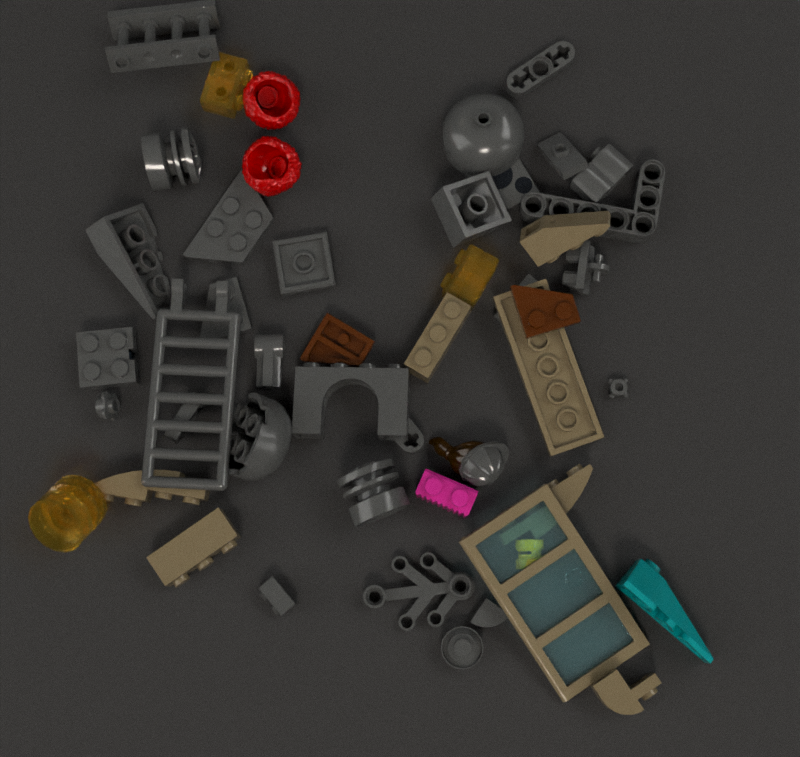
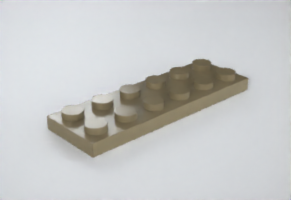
M546 279L525 286L550 291ZM511 291L494 296L492 299L549 456L551 457L604 438L565 329H558L526 339Z

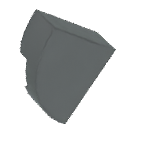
M486 598L470 623L479 627H493L503 623L508 617L500 607Z

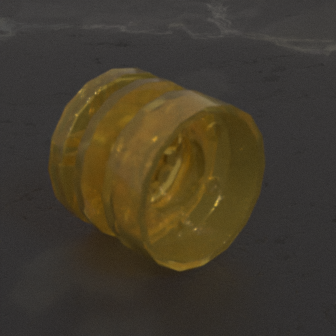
M78 475L64 476L30 508L28 515L30 529L44 546L58 552L73 551L104 520L107 512L106 499L101 490L92 481Z

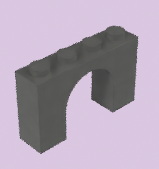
M304 363L303 367H295L292 434L296 439H324L325 411L328 400L334 392L342 387L360 385L371 390L378 398L379 439L385 441H408L411 377L409 368H404V365L389 364L387 368H376V365L369 363L360 364L359 367H348L344 363H333L331 367H320L318 363Z

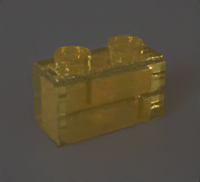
M470 244L466 251L464 249L460 250L454 261V264L458 266L453 274L449 272L446 274L440 287L443 288V298L448 292L472 306V311L496 271L499 260Z

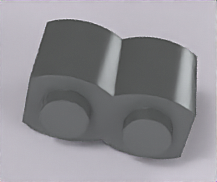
M610 143L605 148L599 146L589 157L591 162L588 164L587 169L571 176L573 180L571 181L570 188L584 201L600 204L631 172L634 166Z

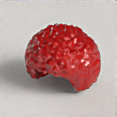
M273 71L260 72L259 75L253 76L243 89L245 114L257 126L267 128V130L281 129L292 123L297 117L301 100L300 91L287 76Z
M262 136L245 151L242 160V174L246 183L263 196L269 197L281 194L292 188L300 178L302 163L298 153L295 152L294 147H291L290 144L281 141L277 137Z

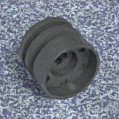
M189 126L181 128L182 140L179 139L176 129H171L169 143L165 142L161 132L141 135L145 168L154 192L172 189L174 175L178 176L182 187L188 185L187 173H189L193 184L201 183L202 163L197 141L193 137Z
M392 459L363 464L352 469L347 475L337 480L340 489L353 486L352 489L342 494L344 499L357 497L359 501L348 509L355 527L375 522L410 506L404 487L391 489L389 487L390 483L399 478L398 473L393 472L384 475L385 472L395 467Z

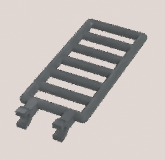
M172 278L171 308H161L157 312L141 483L145 487L223 491L227 488L241 315L238 312L229 311L231 286H229L228 281H217L215 311L184 309L187 284L184 283V279ZM168 319L229 322L228 339L166 336ZM165 347L227 350L226 366L164 363ZM165 374L225 377L224 393L161 391L162 376ZM160 402L222 405L221 422L159 419ZM157 430L219 433V451L156 447ZM155 459L218 462L216 479L153 476Z

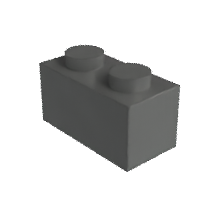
M273 576L259 587L261 591L259 595L265 602L269 600L272 604L270 608L276 615L284 616L297 605Z

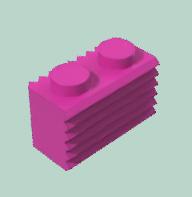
M425 469L415 495L417 498L421 497L422 501L426 499L427 503L431 502L432 505L436 504L437 507L442 506L443 510L447 508L448 512L457 513L458 517L462 515L465 519L468 517L479 491L429 469Z

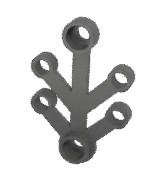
M426 552L420 557V565L426 570H433L445 581L432 583L409 565L408 560L404 556H396L391 562L392 569L396 573L405 575L417 586L384 590L378 585H371L365 589L363 600L368 607L379 608L385 601L419 597L409 611L401 615L398 620L399 627L402 630L410 631L415 626V620L435 595L447 594L438 608L430 611L427 615L428 624L432 627H439L444 622V616L457 600H466L471 597L475 590L473 578L466 572H451L437 561L433 553ZM425 556L433 557L434 563L432 566H425L423 564ZM397 559L405 561L404 569L398 570L395 568L394 563ZM459 580L464 581L466 584V589L462 592L455 589V583ZM373 591L380 593V600L375 603L369 598L370 593ZM433 613L440 614L441 621L439 624L431 623L430 616ZM406 616L410 617L413 621L412 626L409 628H405L401 624V620Z

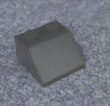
M489 171L446 185L431 198L453 248L475 241L512 221Z

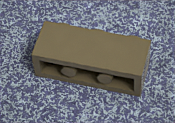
M447 292L404 362V368H409L410 374L428 384L469 317L472 306Z
M218 507L146 558L165 586L171 587L174 585L177 588L190 579L188 574L197 568L199 571H202L214 562L212 558L221 551L223 554H226L237 547L236 541L241 536L224 511Z

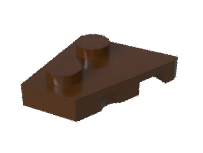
M519 285L510 286L526 339L581 322L573 294Z
M326 313L301 355L300 360L359 366L364 363L376 342L329 313Z

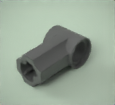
M255 334L254 353L255 359H257L256 387L265 390L281 389L282 359L285 356L284 334Z

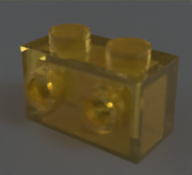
M219 52L220 61L212 62L200 103L206 112L235 119L237 111L242 110L244 104L243 89L251 80L253 72L250 70L247 59Z

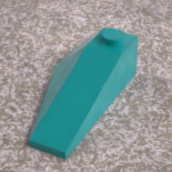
M642 559L636 560L615 587L704 663L711 664L714 660L713 656L666 580L659 574L661 569L649 559L645 561Z

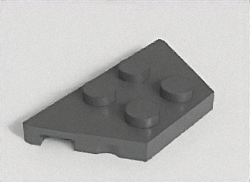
M243 169L237 174L183 253L184 258L188 260L203 259L209 260V262H229L230 264L244 265L274 222L259 193L246 183L242 174Z

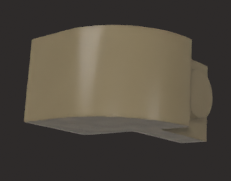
M613 669L591 684L590 687L601 703L608 709L623 715H634L644 711L638 699L642 698L645 701L658 692L656 687L662 682L655 673L649 672L628 686L619 671Z

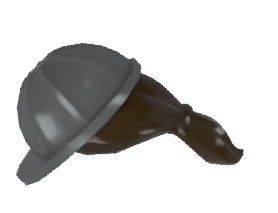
M434 437L429 441V444L434 447L436 453L450 462L452 469L461 476V479L474 486H490L498 480L509 456V448L503 442L498 441L484 443L474 440L457 446H451L441 437Z

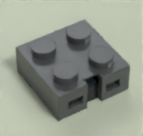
M133 327L76 332L79 386L82 390L92 391L140 385L139 363L134 360V353H138L137 333Z

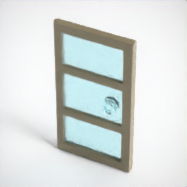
M544 483L467 536L462 537L459 541L461 547L563 703L569 701L575 695L650 645L547 484Z

